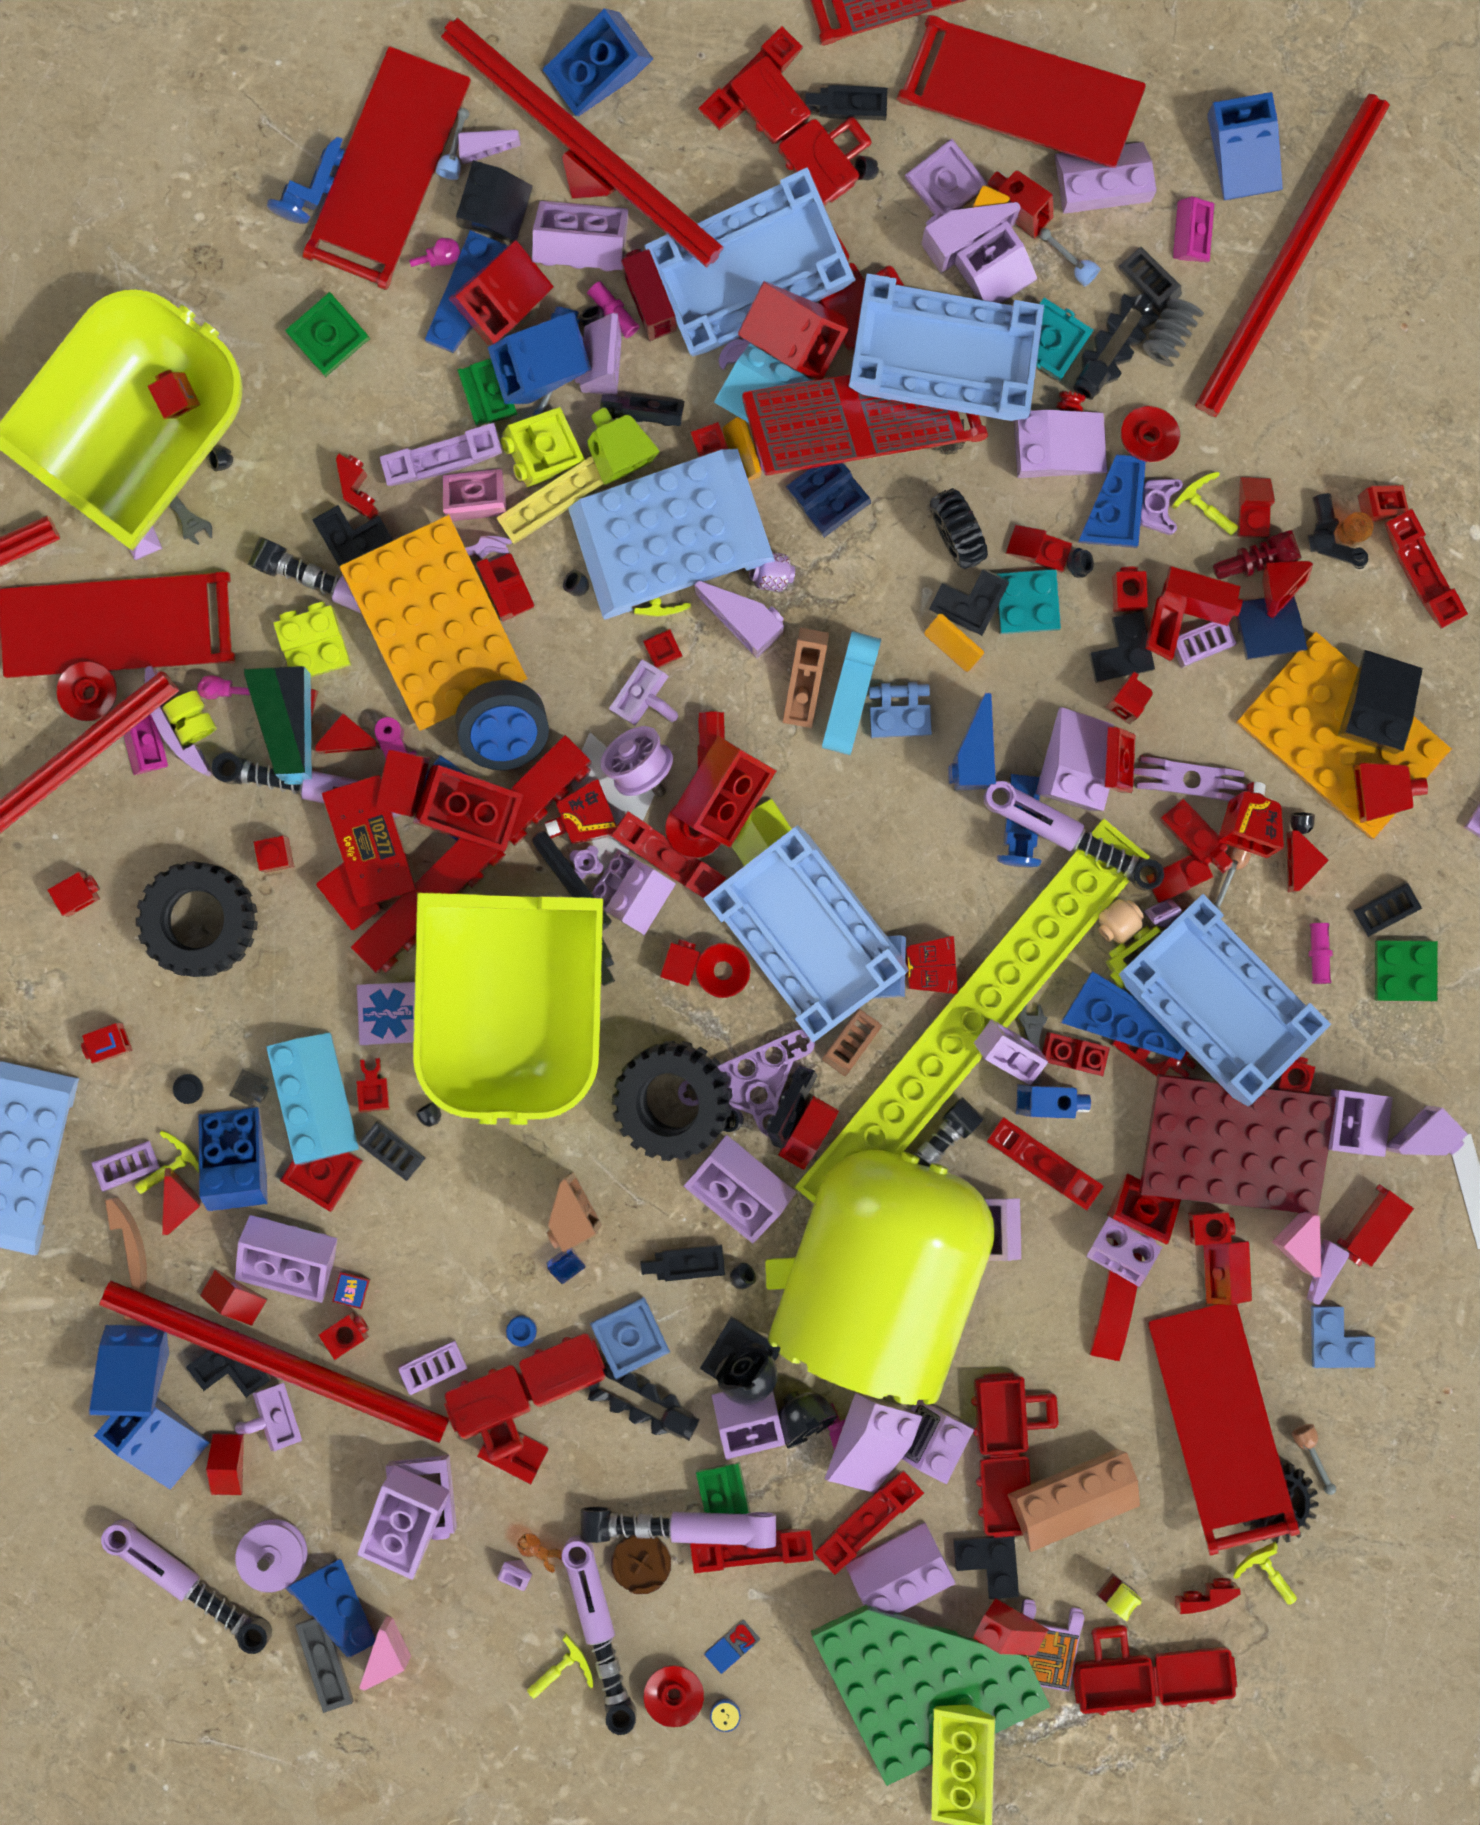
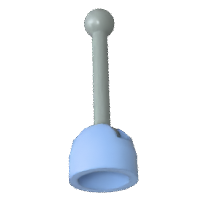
M466 108L458 110L459 121L450 154L443 155L436 167V173L446 179L457 180L460 175L461 163L455 155L459 144L458 134L462 132L464 121L469 117V111Z
M1043 228L1040 230L1039 237L1051 243L1076 266L1074 269L1075 278L1084 287L1090 284L1101 268L1091 260L1078 261L1051 236L1049 229Z

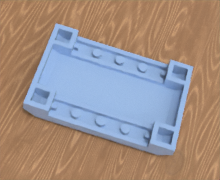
M804 168L781 179V184L697 223L724 247L719 254V258L707 268L668 234L644 245L646 250L649 249L676 315V322L691 356L710 352L741 337L738 335V331L763 281L813 302L834 294L855 281L853 272L808 168Z
M867 273L849 387L862 395L1008 421L1028 418L1031 409L1044 305L1014 300L1012 306L896 285V278Z
M724 449L584 497L568 508L604 620L632 611V606L693 586L698 581L704 582L742 568L748 571L765 563L775 561L738 449Z
M798 825L703 898L720 922L725 921L792 1008L797 1015L795 1020L812 1042H815L909 971L903 957L810 835Z
M1202 894L1119 975L1131 994L1234 1099L1246 1106H1250L1331 1023L1311 1003L1305 1005L1221 920L1224 914Z
M1 1060L0 1248L38 1255L45 1227L42 1223L68 1111L73 1106L79 1078Z

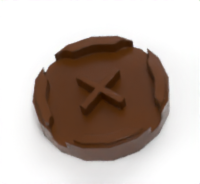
M630 1535L628 1538L624 1537L617 1544L612 1555V1573L616 1582L634 1594H649L658 1590L667 1580L671 1571V1554L667 1545L658 1536L655 1539H652V1537L649 1539L637 1538L636 1535Z

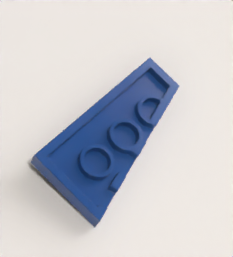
M471 230L469 231L426 335V343L451 353L457 350L473 327L450 301L449 297L508 245Z
M1093 971L1089 974L1060 1022L1177 1060H1181L1187 1051L1133 995Z

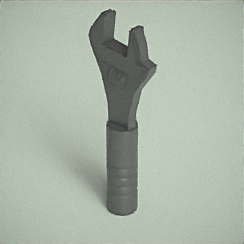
M176 495L169 505L179 516L183 526L184 540L189 538L193 543L199 545L195 534L204 529L208 536L212 538L211 523L190 512Z
M1026 1005L1017 1017L1025 1030L1027 1040L1037 1045L1040 1049L1039 1039L1041 1030L1048 1017L1044 1016L1040 1005H1037L1036 1016L1026 1015ZM1041 1073L1031 1085L1042 1084Z

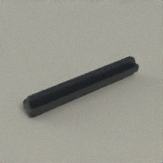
M546 831L537 833L532 838L533 845L572 898H595ZM604 909L602 931L607 929L612 923Z

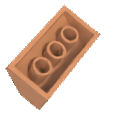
M574 1172L568 1174L560 1182L548 1223L550 1229L546 1232L555 1249L560 1247L562 1252L596 1235L602 1226Z
M1114 1449L1007 1494L1029 1552L1038 1550L1140 1506L1136 1474L1127 1452L1119 1449Z

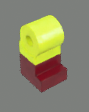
M1114 1573L1111 1574L1096 1593L1112 1611L1125 1621H1128L1133 1610L1142 1603V1599L1137 1591Z

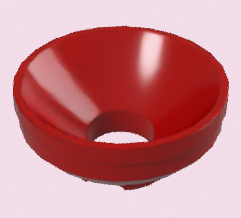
M718 943L708 947L700 955L696 964L698 983L704 991L714 997L729 998L735 996L745 988L750 978L751 970L747 956L741 949L732 944ZM719 962H727L731 965L732 975L730 978L720 980L715 976L714 968Z

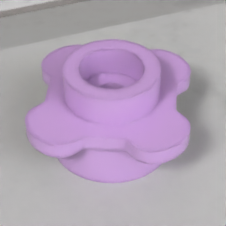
M588 846L586 850L582 851L574 850L570 854V860L574 862L575 871L581 879L592 873L598 875L603 870V865L599 863L597 857L599 851L595 846ZM584 860H589V864L584 865Z

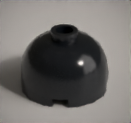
M757 1343L741 1346L743 1351L736 1355L730 1352L720 1362L715 1373L718 1386L731 1401L741 1405H752L763 1401L770 1395L778 1381L777 1365L765 1346Z
M798 1391L792 1392L782 1400L785 1405L778 1412L785 1445L788 1449L808 1441V1436L815 1432L816 1435L837 1419L833 1406L826 1398L815 1392H806L801 1395Z

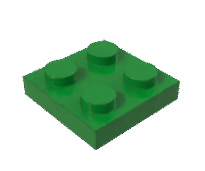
M331 292L327 293L285 330L288 336L325 378L370 340L369 335Z
M1375 941V1001H1438V941Z

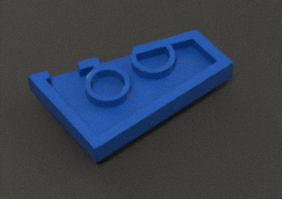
M1115 456L1078 543L1137 548L1139 546L1146 461L1139 460L1134 456Z
M341 1559L334 1560L286 1587L287 1591L294 1595L303 1605L304 1610L309 1615H312L324 1628L323 1631L346 1657H352L374 1645L375 1636Z

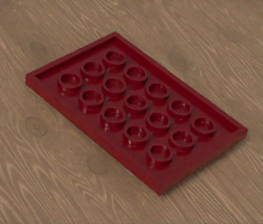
M1157 1074L1139 1192L1141 1195L1297 1213L1311 1212L1318 1215L1337 1097L1329 1094L1305 1093L1268 1087L1250 1106H1246L1234 1099L1217 1081Z

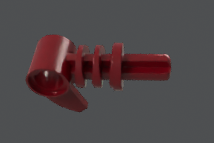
M1293 530L1285 531L1266 539L1267 543L1265 541L1259 543V548L1256 545L1249 546V552L1244 547L1239 548L1236 551L1237 556L1214 563L1213 572L1216 578L1221 580L1239 573L1249 577L1253 575L1254 568L1257 572L1264 570L1266 563L1301 560L1302 556Z

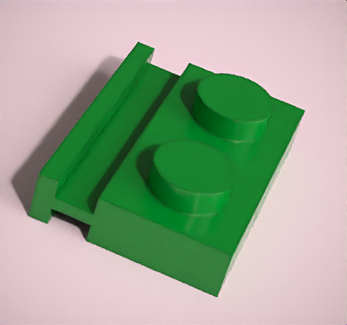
M491 358L471 364L463 369H457L476 428L487 423L491 424L518 415L514 404L504 403Z
M740 1462L696 1471L704 1513H751Z

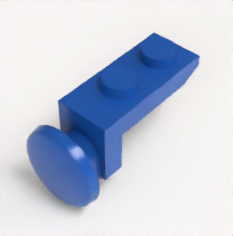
M337 136L322 151L309 188L289 180L288 185L286 184L280 201L268 199V209L288 221L299 224L308 223L310 216L302 211V208L304 206L314 210L318 206L322 194H328L334 177L330 176L333 165L338 167L344 153V149L340 148L343 139Z
M1011 774L1010 784L1014 788L1039 801L1040 795L1036 794L1040 777ZM1014 803L1013 806H1015L1016 808L1032 815L1035 818H1038L1037 815ZM1006 818L1003 846H1008V855H997V861L1014 867L1031 868L1040 866L1042 860L1033 858V849L1037 847L1038 835Z

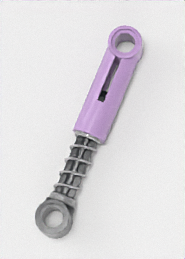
M229 752L218 754L211 764L213 775L217 780L226 784L242 785L243 783L249 784L252 782L256 783L258 787L266 785L270 789L274 787L280 788L282 792L286 790H291L294 794L300 792L302 799L324 803L323 792L360 781L312 771V779L303 780L302 784L289 785L285 784L284 781L275 775L270 765L263 767L259 766L258 762L254 765L247 758L238 757ZM228 761H233L236 765V770L231 776H225L222 771L224 764ZM393 813V816L396 818L401 816V814Z
M997 781L995 785H990L985 791L983 797L984 804L991 812L998 813L1068 851L1078 848L1085 852V856L1089 854L1095 857L1096 861L1100 860L1106 863V867L1112 866L1117 869V873L1121 871L1137 889L1143 891L1151 890L1163 882L1164 869L1157 861L1145 859L1141 856H1129L1125 853L1124 849L1118 850L1114 848L1113 843L1107 844L1103 842L1102 837L1099 839L1092 836V832H1085L1084 824L1017 790L1008 782ZM1000 789L1006 792L1008 798L1006 804L998 805L993 801L992 793L994 790ZM1014 803L1039 816L1040 818L1037 819L1032 815L1016 808L1015 806H1013ZM1143 867H1149L1153 870L1154 879L1151 883H1145L1140 878V871Z
M124 1519L115 1521L103 1532L101 1544L107 1553L118 1555L181 1602L184 1599L185 1601L191 1600L195 1603V1608H202L205 1611V1615L210 1614L215 1618V1622L219 1621L224 1624L225 1629L229 1628L231 1634L235 1636L234 1638L243 1652L247 1654L259 1653L270 1641L272 1627L266 1619L253 1617L252 1615L249 1617L245 1612L241 1614L235 1610V1605L230 1606L225 1603V1598L220 1599L215 1595V1591L210 1592L205 1588V1584H199L200 1580L198 1579L200 1576L141 1534L131 1521ZM114 1531H121L125 1534V1544L115 1541ZM255 1629L259 1631L262 1637L261 1641H252L248 1636V1630Z

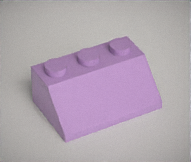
M1144 142L1125 144L1116 168H1110L1066 153L1055 154L1063 214L1151 202L1156 193L1153 164Z
M540 201L533 227L532 262L541 263L546 266L556 264L570 265L578 269L592 267L600 268L604 271L622 270L621 259H624L628 208Z
M728 1135L720 1141L683 1186L752 1244L779 1217L796 1194V1191Z
M250 1215L238 1242L235 1280L322 1303L335 1259L337 1238Z
M925 1522L854 1558L846 1565L863 1605L876 1607L878 1611L894 1615V1613L898 1614L956 1584Z

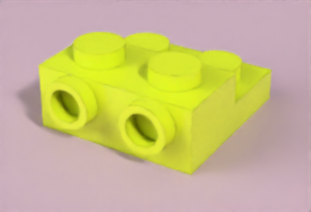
M561 407L510 424L502 433V448L506 454L512 455L516 463L513 466L514 474L518 481L525 482L526 487L552 479L556 474L574 468L585 460Z
M325 602L315 603L307 607L309 612L297 615L296 611L285 612L279 615L280 621L273 622L288 667L304 666L311 673V677L351 666L336 612L331 605L326 606Z

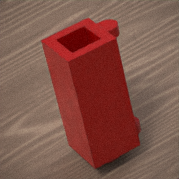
M1170 566L1161 593V597L1184 608V614L1228 626L1233 616L1239 615L1243 599L1239 598L1241 586Z
M1380 1184L1376 1187V1190L1380 1193L1345 1240L1339 1238L1336 1242L1349 1253L1348 1259L1359 1267L1362 1264L1370 1267L1374 1265L1415 1209Z

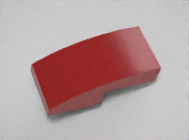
M1047 1032L1042 1054L1049 1064L1104 1076L1110 1047Z
M1214 1578L1213 1583H1205V1595H1202L1200 1591H1184L1182 1596H1175V1608L1180 1614H1192L1211 1610L1241 1595V1589L1230 1578Z

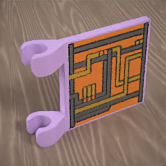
M1024 1599L1021 1613L1034 1620L1036 1614L1035 1602L1030 1599ZM1070 1609L1068 1629L1041 1624L1049 1630L1036 1655H1026L1041 1687L1063 1691L1070 1690L1080 1632L1084 1622L1082 1609Z

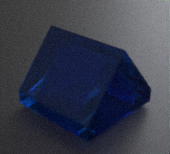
M573 1247L565 1252L561 1251L546 1262L549 1272L561 1284L570 1280L586 1267Z

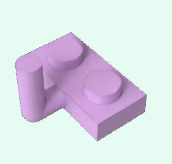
M643 659L609 708L613 713L636 726L648 706L657 710L670 722H674L678 718V713L665 701L656 696L669 676Z
M284 1383L252 1393L260 1417L247 1422H238L235 1425L236 1433L251 1434L264 1429L270 1451H277L302 1441Z

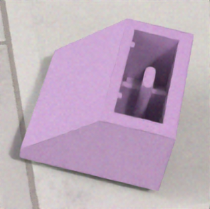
M1008 221L957 253L954 263L979 300L1001 304L1037 280L1026 249Z
M618 850L592 894L595 898H603V909L605 912L645 935L676 884L651 867Z
M1332 1089L1331 1095H1335L1337 1098L1328 1150L1385 1157L1393 1097Z
M773 1391L766 1399L752 1405H741L733 1402L723 1392L712 1394L718 1429L726 1459L785 1445Z

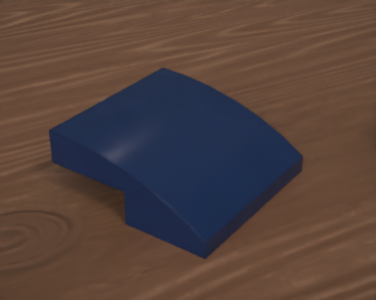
M844 463L810 468L786 486L789 493L823 538L872 503L870 497L853 478L851 471Z
M1295 596L1273 619L1267 614L1265 598L1243 601L1240 613L1236 616L1238 633L1241 632L1246 660L1307 650Z

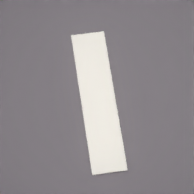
M1468 1134L1462 1140L1464 1145L1452 1154L1477 1248L1480 1249V1165L1472 1136Z

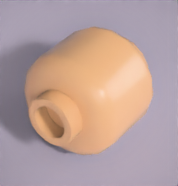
M1117 899L1099 914L1098 920L1101 926L1098 927V931L1108 942L1113 940L1119 944L1125 943L1142 929L1143 913L1133 901Z

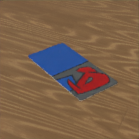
M742 1620L704 1655L719 1673L723 1674L759 1642L760 1638L746 1621Z

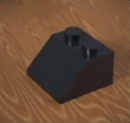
M473 160L456 215L459 227L509 242L518 240L533 186L502 168Z

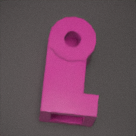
M385 717L377 722L374 731L385 758L389 750L419 755L415 750L409 753L403 740V727L397 720Z

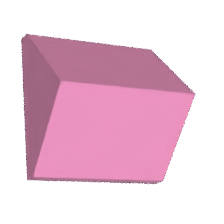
M502 469L443 475V512L445 516L450 515L452 521L496 517L507 511Z
M1311 1212L1299 1213L1272 1243L1302 1272L1313 1277H1321L1320 1216Z
M386 1616L378 1631L359 1689L367 1690L403 1672L411 1658V1654L393 1617Z

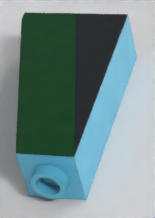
M304 666L244 669L245 680L275 775L284 781L285 784L289 785L302 784L303 780L312 779L311 673Z

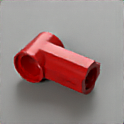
M710 711L699 713L698 733L700 745H697L698 768L717 737L720 736L725 739L724 712Z

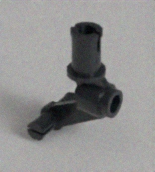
M1331 493L1314 496L1312 499L1315 505L1317 523L1313 531L1314 534L1308 535L1311 553L1317 551L1318 554L1352 564L1356 569H1363L1368 563L1369 558L1363 548L1358 547L1355 549L1336 543L1334 532L1340 522L1339 519L1335 518Z

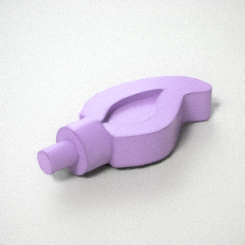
M744 338L742 340L735 339L730 341L724 347L719 357L721 369L725 370L727 364L736 363L750 342Z

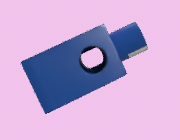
M1017 1084V1115L1075 1119L1076 1112L1090 1111V1095L1077 1094V1088Z

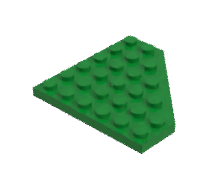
M864 1605L810 1631L886 1786L933 1764L934 1708L936 1706L972 1705L995 1717V1734L1051 1707L1026 1655L999 1654L977 1640L958 1635L956 1631L936 1625L931 1627L918 1623L913 1618L896 1613L891 1615L878 1611L876 1607Z

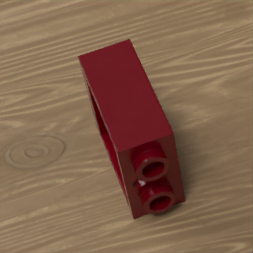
M635 249L625 255L624 259H621L623 276L650 342L677 331L676 315L650 250L642 251V249Z

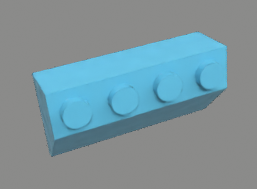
M749 343L735 363L714 403L749 423L742 401L743 392L813 380Z
M331 1033L297 1038L266 1046L295 1165L359 1150Z

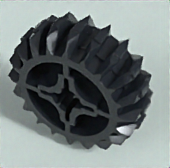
M952 488L947 491L944 490L931 498L930 508L936 528L957 565L967 569L985 560L988 556L985 538L978 520L960 491Z
M1280 1461L1284 1478L1287 1479L1286 1485L1290 1500L1295 1494L1293 1490L1296 1487L1299 1492L1297 1511L1293 1509L1298 1527L1303 1526L1306 1530H1309L1311 1526L1306 1522V1519H1316L1317 1516L1310 1511V1508L1319 1507V1503L1310 1498L1315 1497L1318 1492L1314 1488H1309L1313 1481L1309 1477L1303 1478L1305 1471L1301 1468L1294 1471V1464L1290 1462L1283 1469V1463ZM1284 1513L1242 1522L1244 1526L1251 1525L1249 1530L1271 1525L1267 1524L1269 1520L1273 1521L1277 1516L1284 1515ZM1301 1532L1300 1535H1296L1297 1538L1302 1536ZM1290 1534L1282 1535L1286 1543L1291 1541ZM1280 1536L1271 1538L1272 1542L1278 1544Z

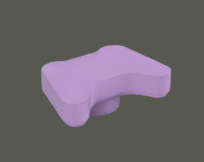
M1180 479L1148 480L1145 482L1141 526L1167 535H1172L1176 531V524L1168 516L1170 496L1182 488V481Z

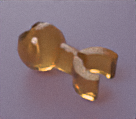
M523 1534L517 1542V1549L523 1556H536L544 1561L545 1569L548 1572H555V1565L549 1562L548 1557H557L559 1560H562L561 1550H548L541 1546V1541L535 1534Z

